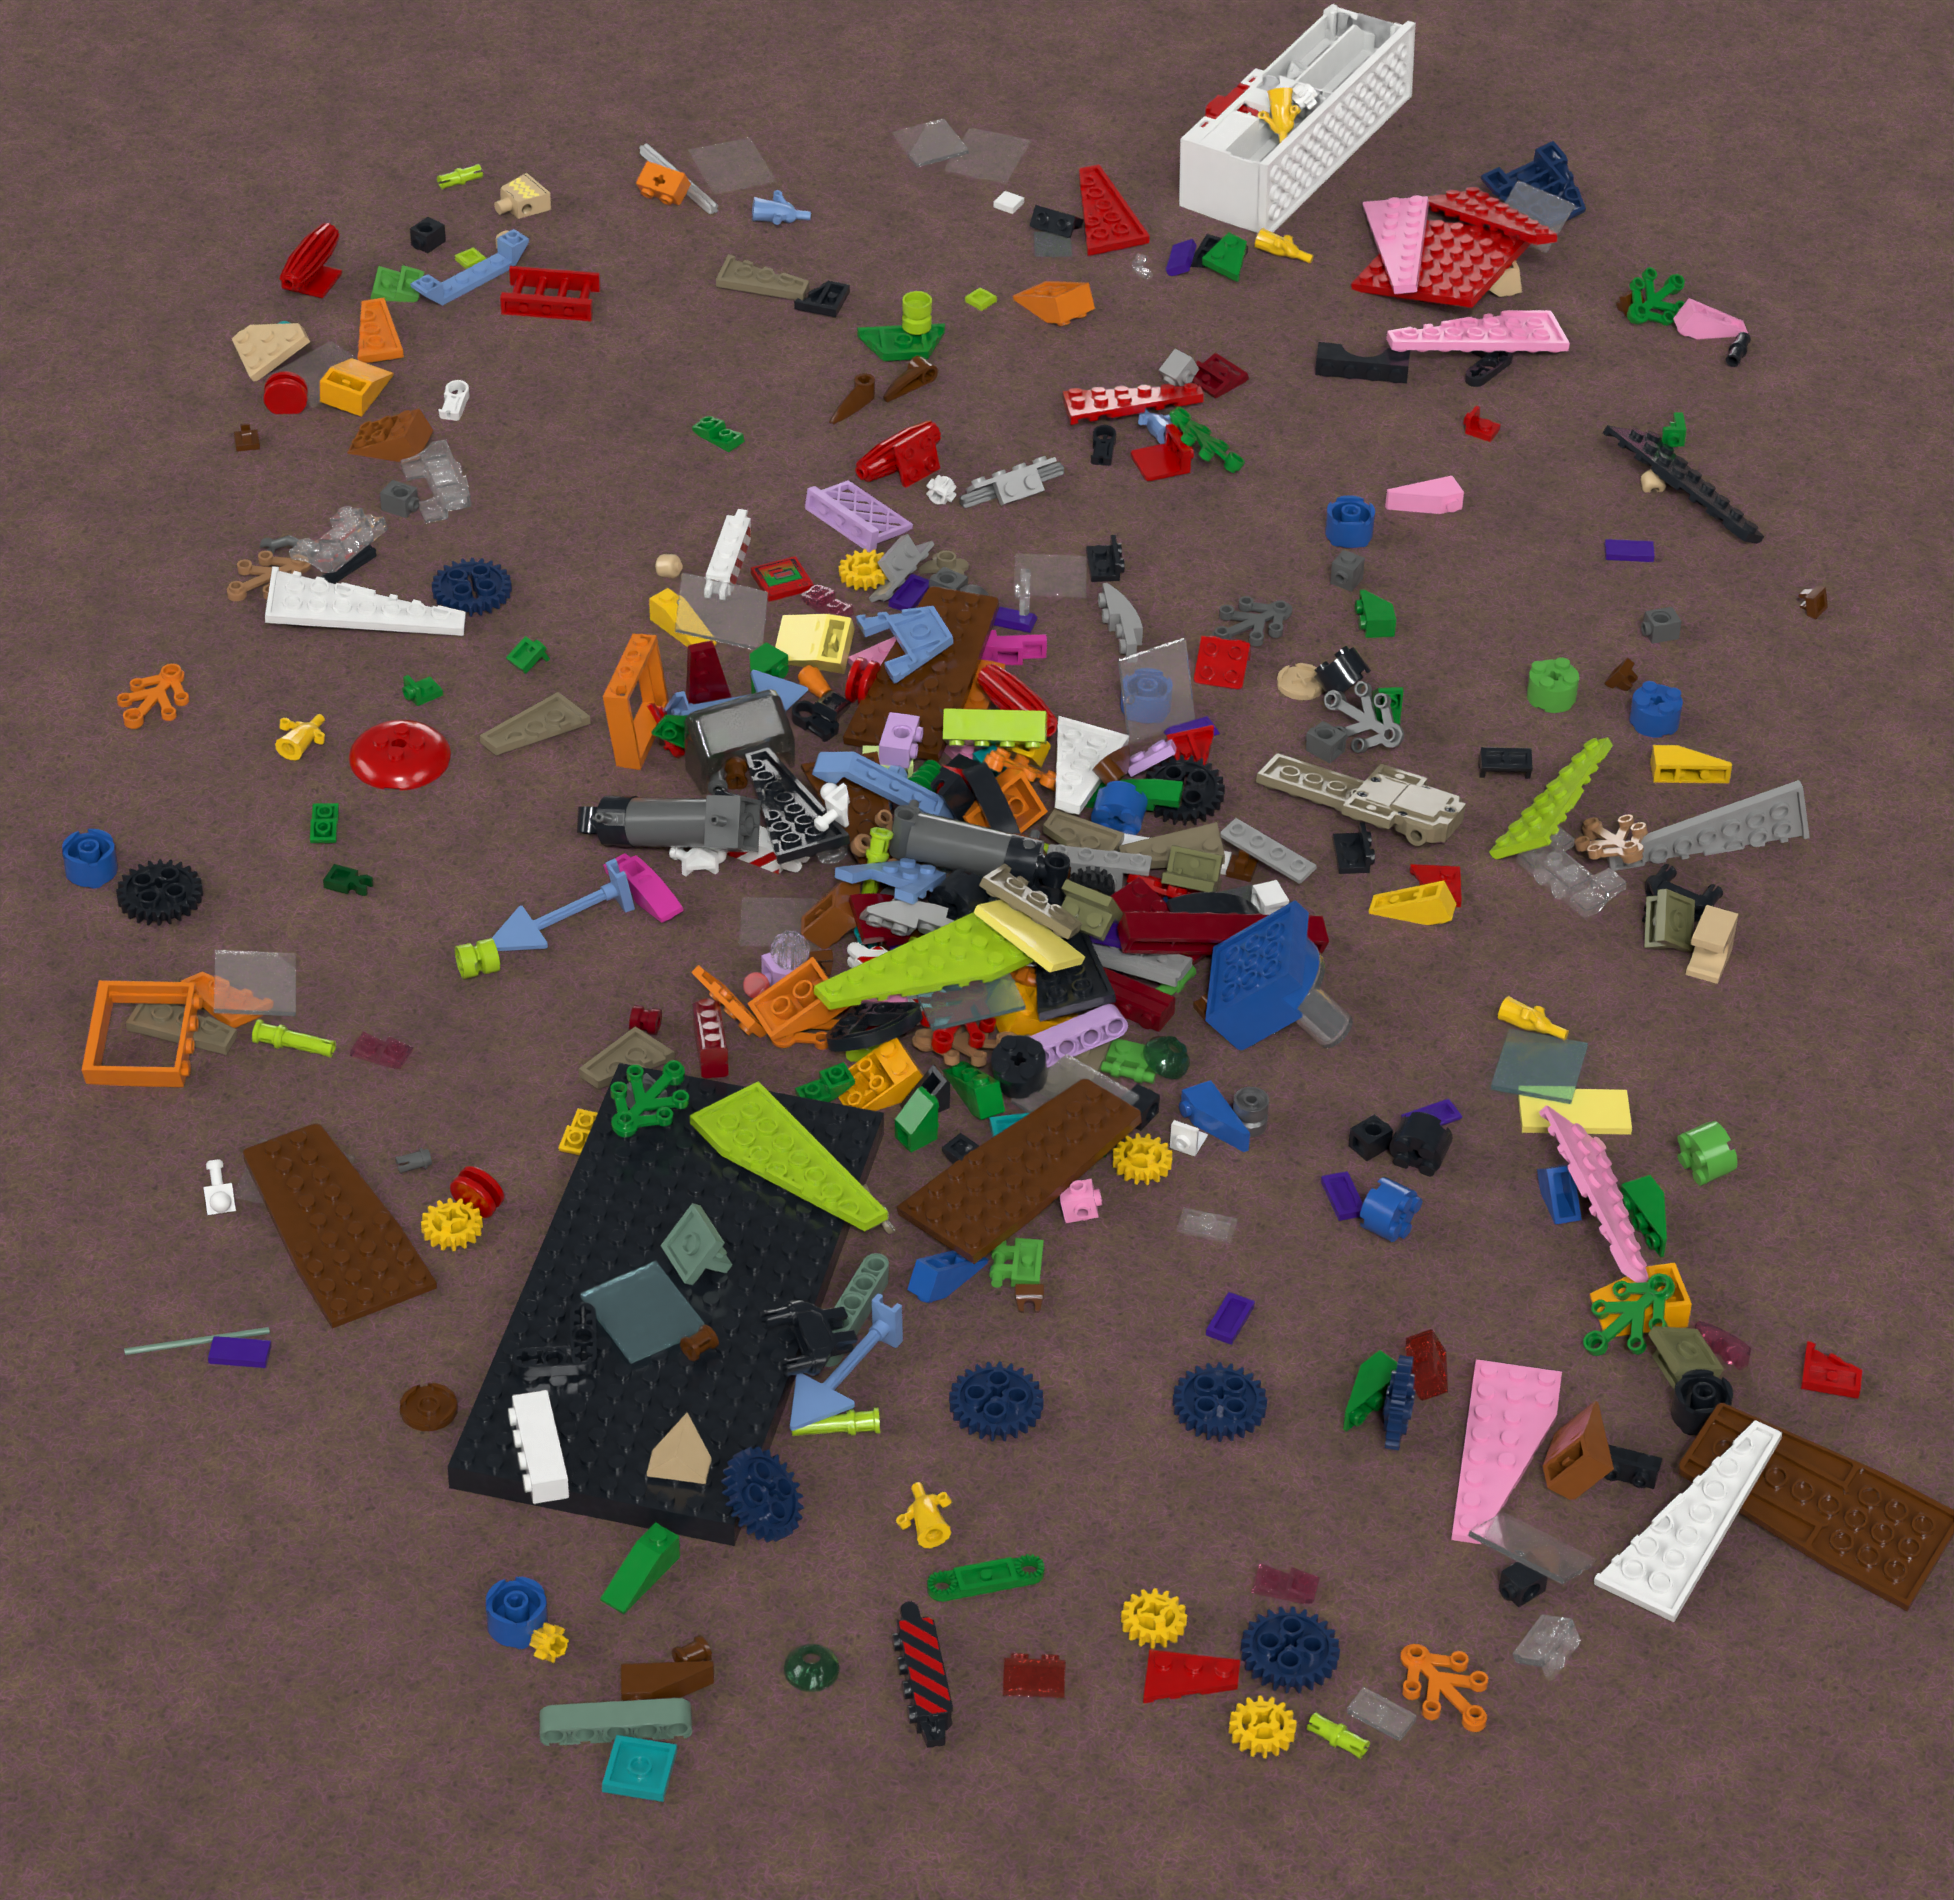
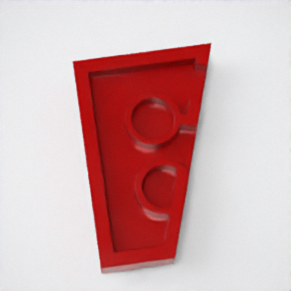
M1129 874L1127 882L1130 883L1140 877L1160 897L1168 896V899L1204 892L1161 883L1162 878L1151 875Z
M1149 1650L1143 1704L1154 1702L1157 1699H1178L1184 1695L1197 1693L1205 1695L1237 1690L1240 1659Z

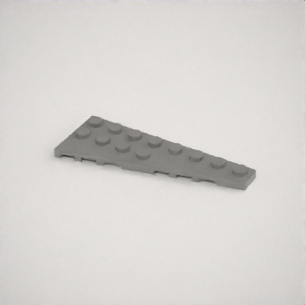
M1797 780L1650 832L1641 841L1644 847L1641 860L1635 863H1624L1619 856L1606 857L1608 866L1611 871L1644 866L1645 862L1648 861L1658 864L1664 863L1668 858L1680 856L1681 859H1688L1690 854L1703 852L1706 856L1741 850L1745 848V845L1750 844L1753 847L1765 846V843L1768 841L1779 840L1781 843L1788 842V838L1798 836L1808 839L1810 836L1803 786Z

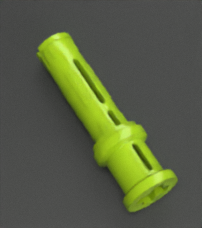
M880 827L871 828L870 847L866 849L865 853L868 859L867 864L886 862L889 858L887 850L889 841L893 838V832ZM873 879L864 880L861 894L877 893L880 882Z
M261 1019L256 1021L252 1032L253 1043L264 1042L274 1045L277 1049L285 1046L329 1058L333 1055L331 1052L334 1053L336 1049V1041L293 1032L288 1030L285 1025L274 1026L264 1023Z
M874 1408L873 1411L855 1412L854 1409H849V1411H846L847 1414L834 1415L792 1431V1436L848 1432V1435L855 1436L857 1432L870 1431L880 1434L879 1408Z

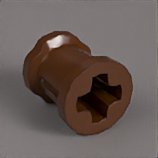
M740 757L728 759L725 763V771L727 773L725 780L728 783V789H744L748 783V779L745 776L747 762Z
M706 1324L700 1326L699 1331L692 1336H685L680 1340V1347L683 1353L691 1361H696L701 1353L709 1348L714 1349L719 1345L716 1333Z
M699 1635L694 1637L693 1642L683 1647L677 1646L672 1648V1657L674 1662L709 1661L712 1659V1652L704 1637Z

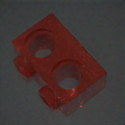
M1430 1329L1406 1337V1356L1414 1357L1412 1373L1415 1374L1414 1390H1416L1421 1401L1447 1393V1352L1434 1331Z

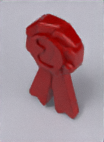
M655 703L647 705L657 724L667 715V711L662 706L657 707ZM664 740L666 744L663 746L664 749H669L674 757L679 759L685 755L684 748Z

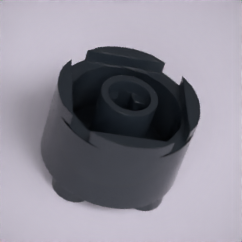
M1345 646L1334 654L1337 658L1330 664L1325 661L1314 670L1317 673L1314 678L1326 694L1331 690L1343 692L1363 678L1361 673L1364 670L1367 674L1372 670L1354 647L1349 649Z
M958 868L933 889L931 897L928 899V903L949 908L946 918L954 921L973 913L977 905L988 903V898L991 897L985 889L979 886L982 879L975 873L970 875L964 873L963 871L966 869Z
M1006 1035L992 1052L993 1078L999 1081L1001 1092L1005 1096L1014 1099H1025L1036 1091L1038 1093L1045 1086L1048 1077L1046 1055L1043 1045L1039 1041L1023 1035Z
M1412 1112L1408 1117L1405 1115L1401 1119L1389 1145L1390 1153L1394 1158L1393 1164L1407 1169L1408 1166L1419 1169L1421 1174L1429 1177L1433 1176L1441 1167L1453 1141L1451 1130L1448 1127L1445 1130L1440 1125L1441 1120L1427 1113Z
M1696 1369L1683 1374L1682 1378L1676 1383L1671 1416L1684 1434L1698 1435L1719 1403L1732 1405L1733 1388L1723 1376L1721 1380L1713 1376V1371Z

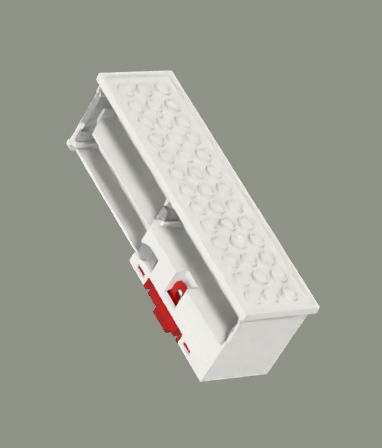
M1335 4L1324 9V15L1267 69L1263 71L1255 68L1226 97L1217 95L1206 106L1205 116L1180 139L1179 206L1257 232V235L1262 228L1274 232L1412 96L1416 23L1407 21L1403 25L1391 23L1338 8ZM1292 60L1302 62L1308 66L1295 80L1286 78L1288 75L1287 68ZM1300 83L1303 86L1308 83L1318 94L1315 98L1317 104L1310 110L1302 109L1296 115L1292 131L1279 144V135L1271 130L1267 122L1258 117L1260 111H1266L1269 113V117L1272 118L1267 91L1282 87L1293 89Z

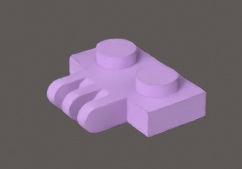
M1164 739L1160 740L1148 748L1147 752L1140 751L1132 755L1128 770L1130 776L1132 777L1176 754L1177 747L1171 739L1167 742Z

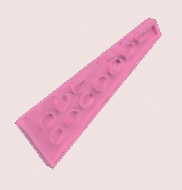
M1416 195L1402 199L1393 197L1388 200L1363 202V209L1370 224V230L1374 235L1379 254H1381L1382 262L1385 265L1394 294L1417 292L1429 207L1428 196L1421 197Z
M1546 1105L1539 1112L1540 1116L1550 1122L1551 1126L1548 1128V1131L1560 1143L1557 1149L1564 1159L1570 1163L1567 1165L1568 1170L1581 1195L1585 1198L1589 1197L1592 1203L1589 1210L1602 1223L1599 1230L1612 1244L1609 1246L1610 1251L1621 1272L1636 1283L1648 1281L1649 1276L1645 1268L1647 1264L1641 1256V1247L1635 1239V1229L1630 1224L1629 1212L1623 1204V1195L1618 1190L1616 1184L1618 1180L1612 1172V1163L1606 1155L1605 1144L1598 1137L1592 1138L1588 1135L1580 1124L1571 1123Z

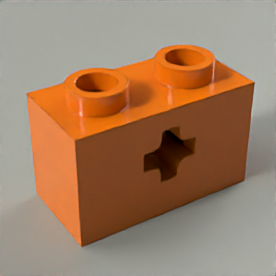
M650 161L646 162L636 181V185L644 197L649 199L653 197L659 198L662 203L669 206L672 203L680 205L691 186L685 173Z

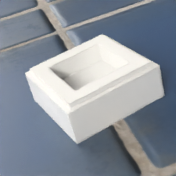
M1004 191L994 201V208L1013 214L1024 204V197Z

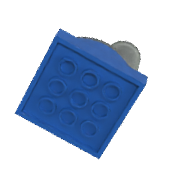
M1296 900L1213 947L1205 1021L1238 1050H1244L1256 1045L1262 1039L1276 1034L1280 1029L1293 1022L1298 1024L1323 1048L1328 1049L1342 1042L1352 1028V1016L1320 988L1325 974V961L1317 946L1307 937L1309 912Z

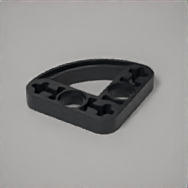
M863 1002L852 1006L826 1034L829 1050L840 1052L868 1048L890 1041L906 1033L923 1019L920 1004L917 1002ZM868 1026H879L870 1030H866Z

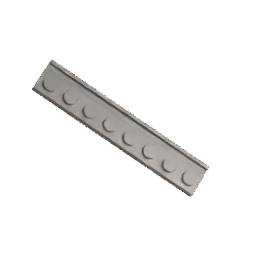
M1092 942L1102 966L1173 987L1177 986L1178 980L1181 981L1192 967V958L1184 955L1123 953L1120 948Z

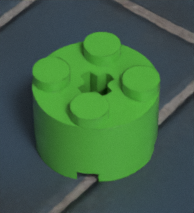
M1563 657L1556 660L1533 662L1527 688L1529 703L1535 708L1545 709V712L1560 713L1569 710L1577 698L1578 671L1570 665L1568 659Z
M1718 1122L1704 1123L1677 1137L1681 1153L1678 1154V1160L1685 1169L1689 1167L1692 1169L1693 1178L1699 1186L1720 1178L1737 1168L1738 1162L1735 1149L1729 1150L1726 1143L1731 1139Z

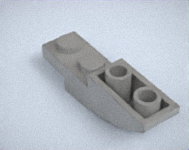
M1103 583L1102 593L1098 594L1099 608H1104L1102 609L1103 624L1107 623L1109 631H1115L1116 638H1121L1119 639V652L1125 655L1126 662L1136 661L1137 645H1142L1143 626L1132 604L1123 594L1110 584Z
M904 901L878 903L868 906L859 917V919L865 920L872 927L882 926L891 929V932L898 936H909L916 928H918L919 932L927 934L954 921L946 918L949 908L917 901L915 904Z

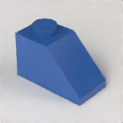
M1559 1165L1537 1169L1540 1193L1554 1224L1582 1220L1577 1186L1568 1170V1166Z

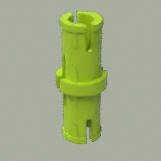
M479 164L465 169L457 168L452 173L437 176V182L446 180V182L438 185L442 190L457 184L464 185L467 181L482 178L483 172L474 173L475 171L482 170Z
M1317 1712L1309 1720L1312 1725H1307L1308 1731H1312L1328 1740L1330 1746L1334 1748L1339 1746L1359 1759L1368 1750L1364 1747L1368 1748L1370 1746V1741L1348 1731L1346 1725L1342 1723L1337 1725Z

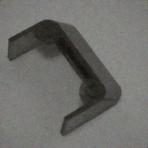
M764 690L696 710L685 719V768L702 795L707 793L706 776L720 771L725 763V755L769 742L771 749L775 753H780L790 768L795 767V738L783 702L775 690Z

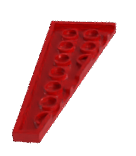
M1477 187L1466 188V191L1462 192L1449 190L1446 194L1428 196L1429 206H1431V211L1433 212L1445 211L1446 216L1459 217L1461 221L1479 227L1487 224L1490 225V230L1492 231L1503 230L1504 235L1519 236L1520 240L1535 245L1557 242V233L1550 230L1548 226L1541 225L1537 220L1529 218L1528 215H1524L1519 210L1509 207L1508 204L1489 196V193H1484Z

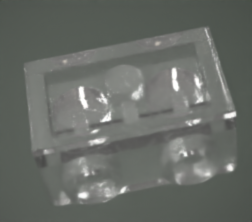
M1542 1614L1514 1651L1513 1656L1516 1663L1542 1667L1546 1679L1554 1680L1581 1642L1573 1620L1571 1618Z

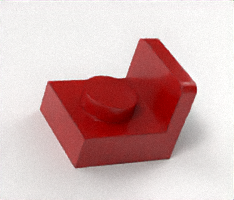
M1475 406L1471 412H1467L1463 422L1466 426L1465 434L1491 442L1500 431L1501 424L1492 422L1489 419L1480 418L1481 407Z

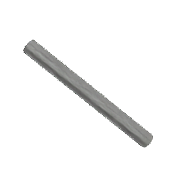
M645 143L639 147V153L646 160L679 171L649 144ZM690 181L691 186L686 195L708 214L711 215L718 212V204Z

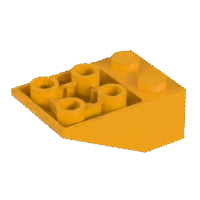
M353 358L330 367L320 380V402L362 417L393 377V373Z
M1001 981L987 1003L991 1015L996 1019L999 1033L1013 1032L1017 1035L1024 1036L1029 1034L1032 1036L1078 1016L1077 1013H1072L1040 1022L1037 1013V987L1026 986L1017 982Z
M896 1037L884 1042L848 1068L855 1079V1084L838 1098L843 1105L877 1111L901 1103L924 1074L908 1050Z
M1676 1263L1645 1267L1649 1278L1655 1274H1665L1674 1281V1294L1665 1303L1664 1319L1668 1327H1688L1692 1303ZM1626 1276L1590 1293V1299L1592 1304L1596 1300H1604L1606 1302L1637 1301L1644 1294H1631L1626 1300L1617 1299L1612 1290L1616 1282L1636 1283ZM1665 1286L1659 1287L1657 1292L1662 1291ZM1621 1288L1618 1293L1625 1292L1626 1288ZM1653 1303L1645 1310L1643 1333L1651 1331L1649 1321L1653 1318ZM1599 1307L1597 1312H1602L1605 1307ZM1610 1314L1605 1319H1598L1602 1330L1604 1331L1622 1314ZM1632 1322L1616 1336L1631 1335ZM1657 1323L1655 1326H1662L1663 1323Z

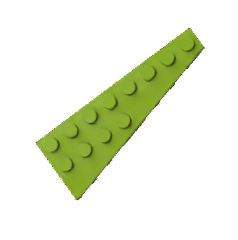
M1608 737L1600 740L1593 738L1583 745L1584 749L1571 758L1572 762L1559 771L1560 775L1546 785L1547 789L1534 798L1532 806L1523 810L1521 818L1510 824L1508 827L1509 831L1495 841L1496 845L1489 851L1492 858L1500 859L1550 845L1552 842L1550 839L1551 834L1558 833L1560 829L1557 825L1567 819L1565 813L1574 808L1584 792L1582 785H1586L1591 781L1589 775L1598 770L1597 763L1605 759L1613 745Z

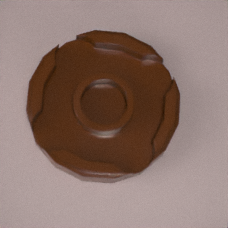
M428 1383V1386L420 1387V1385L414 1386L405 1392L400 1400V1416L404 1423L412 1429L419 1431H436L445 1428L453 1422L458 1413V1402L454 1392L448 1387L437 1383Z

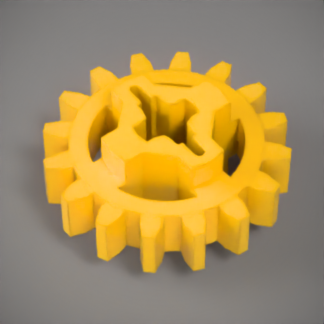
M863 549V553L855 550L853 556L847 554L846 560L840 561L839 576L841 577V582H846V587L854 585V590L863 587L864 591H867L868 587L877 589V584L885 585V580H888V578L877 563L884 556V552L876 554V549H873L871 552Z
M1136 1133L1135 1138L1132 1139L1127 1135L1125 1142L1120 1141L1117 1144V1148L1113 1149V1168H1117V1175L1124 1174L1125 1181L1131 1178L1134 1179V1184L1136 1185L1140 1180H1143L1146 1185H1149L1151 1179L1158 1183L1160 1182V1176L1167 1177L1168 1170L1172 1169V1150H1168V1143L1160 1144V1137L1153 1140L1150 1134H1147L1145 1138H1141V1135Z
M448 1198L445 1204L438 1200L436 1208L429 1205L428 1213L422 1214L421 1229L422 1233H424V1240H430L432 1247L440 1244L442 1251L447 1246H450L452 1251H456L459 1245L466 1249L468 1241L476 1243V1236H481L483 1222L479 1208L473 1209L472 1202L464 1205L461 1198L457 1203H454L451 1198Z
M1157 1588L1153 1589L1152 1594H1148L1145 1589H1142L1140 1597L1132 1594L1130 1602H1124L1123 1611H1121L1123 1632H1129L1130 1641L1138 1638L1139 1646L1141 1647L1147 1642L1150 1643L1151 1649L1155 1648L1156 1643H1160L1163 1648H1166L1168 1640L1176 1643L1178 1635H1184L1185 1626L1187 1625L1185 1605H1179L1178 1596L1170 1599L1169 1591L1167 1590L1161 1595L1158 1594Z
M1262 1695L1258 1696L1257 1702H1253L1249 1697L1246 1698V1706L1238 1703L1236 1705V1712L1232 1711L1230 1715L1229 1733L1232 1734V1743L1240 1742L1239 1750L1242 1752L1247 1748L1250 1749V1756L1252 1757L1257 1752H1261L1263 1758H1267L1268 1752L1279 1756L1280 1748L1287 1751L1289 1749V1742H1294L1297 1722L1293 1720V1711H1285L1286 1704L1284 1702L1279 1705L1274 1704V1697H1271L1268 1702L1264 1701Z

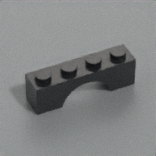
M1318 342L1315 375L1407 384L1410 350L1398 352L1387 348L1380 355L1361 357L1346 351L1342 344Z

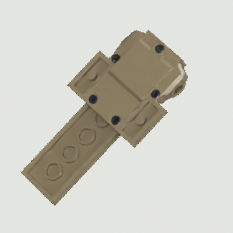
M1277 753L1257 773L1256 783L1262 784L1269 789H1278L1287 792L1291 796H1300L1316 804L1334 807L1336 810L1342 811L1341 814L1349 816L1353 820L1365 821L1374 824L1378 828L1390 829L1394 826L1396 831L1406 835L1407 840L1415 846L1423 845L1425 842L1445 843L1463 822L1466 804L1462 803L1460 796L1427 786L1428 778L1384 764H1380L1363 781Z

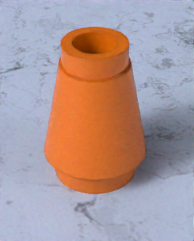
M808 665L798 674L799 684L807 687L808 691L818 698L832 690L817 667Z

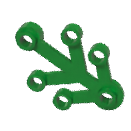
M1648 267L1642 272L1643 280L1635 277L1629 283V287L1632 290L1633 304L1628 308L1627 317L1630 322L1636 325L1650 320L1662 323L1664 326H1669L1674 322L1673 318L1685 302L1677 301L1673 304L1661 300L1670 293L1678 294L1684 288L1685 280L1680 274H1672L1665 280L1664 287L1655 293L1654 280L1657 278V272L1654 268ZM1645 287L1646 301L1642 304L1641 290ZM1654 308L1665 312L1663 314H1658L1655 312H1651L1649 310Z
M1179 406L1169 412L1170 421L1175 426L1181 428L1184 433L1180 438L1182 442L1192 446L1196 440L1201 447L1198 454L1202 459L1209 462L1215 455V452L1225 461L1224 467L1232 473L1240 471L1245 464L1244 459L1235 452H1230L1227 455L1228 444L1221 439L1210 436L1212 432L1207 426L1192 421V416Z
M671 1060L667 1062L663 1067V1075L646 1093L642 1083L643 1068L639 1065L629 1066L627 1068V1080L631 1082L635 1105L630 1110H628L625 1100L627 1097V1085L623 1082H615L611 1085L610 1095L615 1100L617 1114L612 1117L611 1126L618 1136L630 1137L635 1134L639 1127L653 1125L668 1126L673 1122V1111L670 1108L684 1109L688 1106L689 1094L684 1090L675 1091L672 1097L657 1098L669 1085L676 1086L684 1081L685 1068L679 1061ZM657 1110L656 1115L641 1116L644 1111Z
M1655 1274L1649 1278L1648 1282L1627 1283L1625 1281H1618L1613 1285V1293L1619 1300H1626L1631 1294H1644L1637 1301L1606 1302L1604 1300H1596L1592 1304L1591 1310L1598 1319H1605L1610 1314L1622 1315L1603 1332L1594 1330L1586 1334L1583 1344L1590 1355H1603L1608 1349V1343L1631 1322V1337L1627 1342L1628 1348L1635 1355L1642 1354L1647 1348L1646 1342L1643 1339L1645 1310L1652 1303L1653 1318L1649 1321L1650 1330L1657 1323H1663L1661 1327H1668L1664 1319L1665 1303L1674 1294L1675 1284L1672 1278L1665 1274ZM1665 1286L1662 1291L1657 1292L1659 1287ZM1621 1288H1626L1625 1292L1618 1293ZM1599 1307H1605L1602 1312H1597ZM1636 1342H1641L1639 1347L1633 1348ZM1602 1343L1598 1348L1593 1349L1595 1344Z

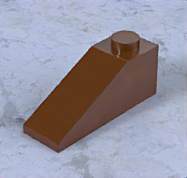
M713 1661L621 1664V1701L681 1698L714 1684Z

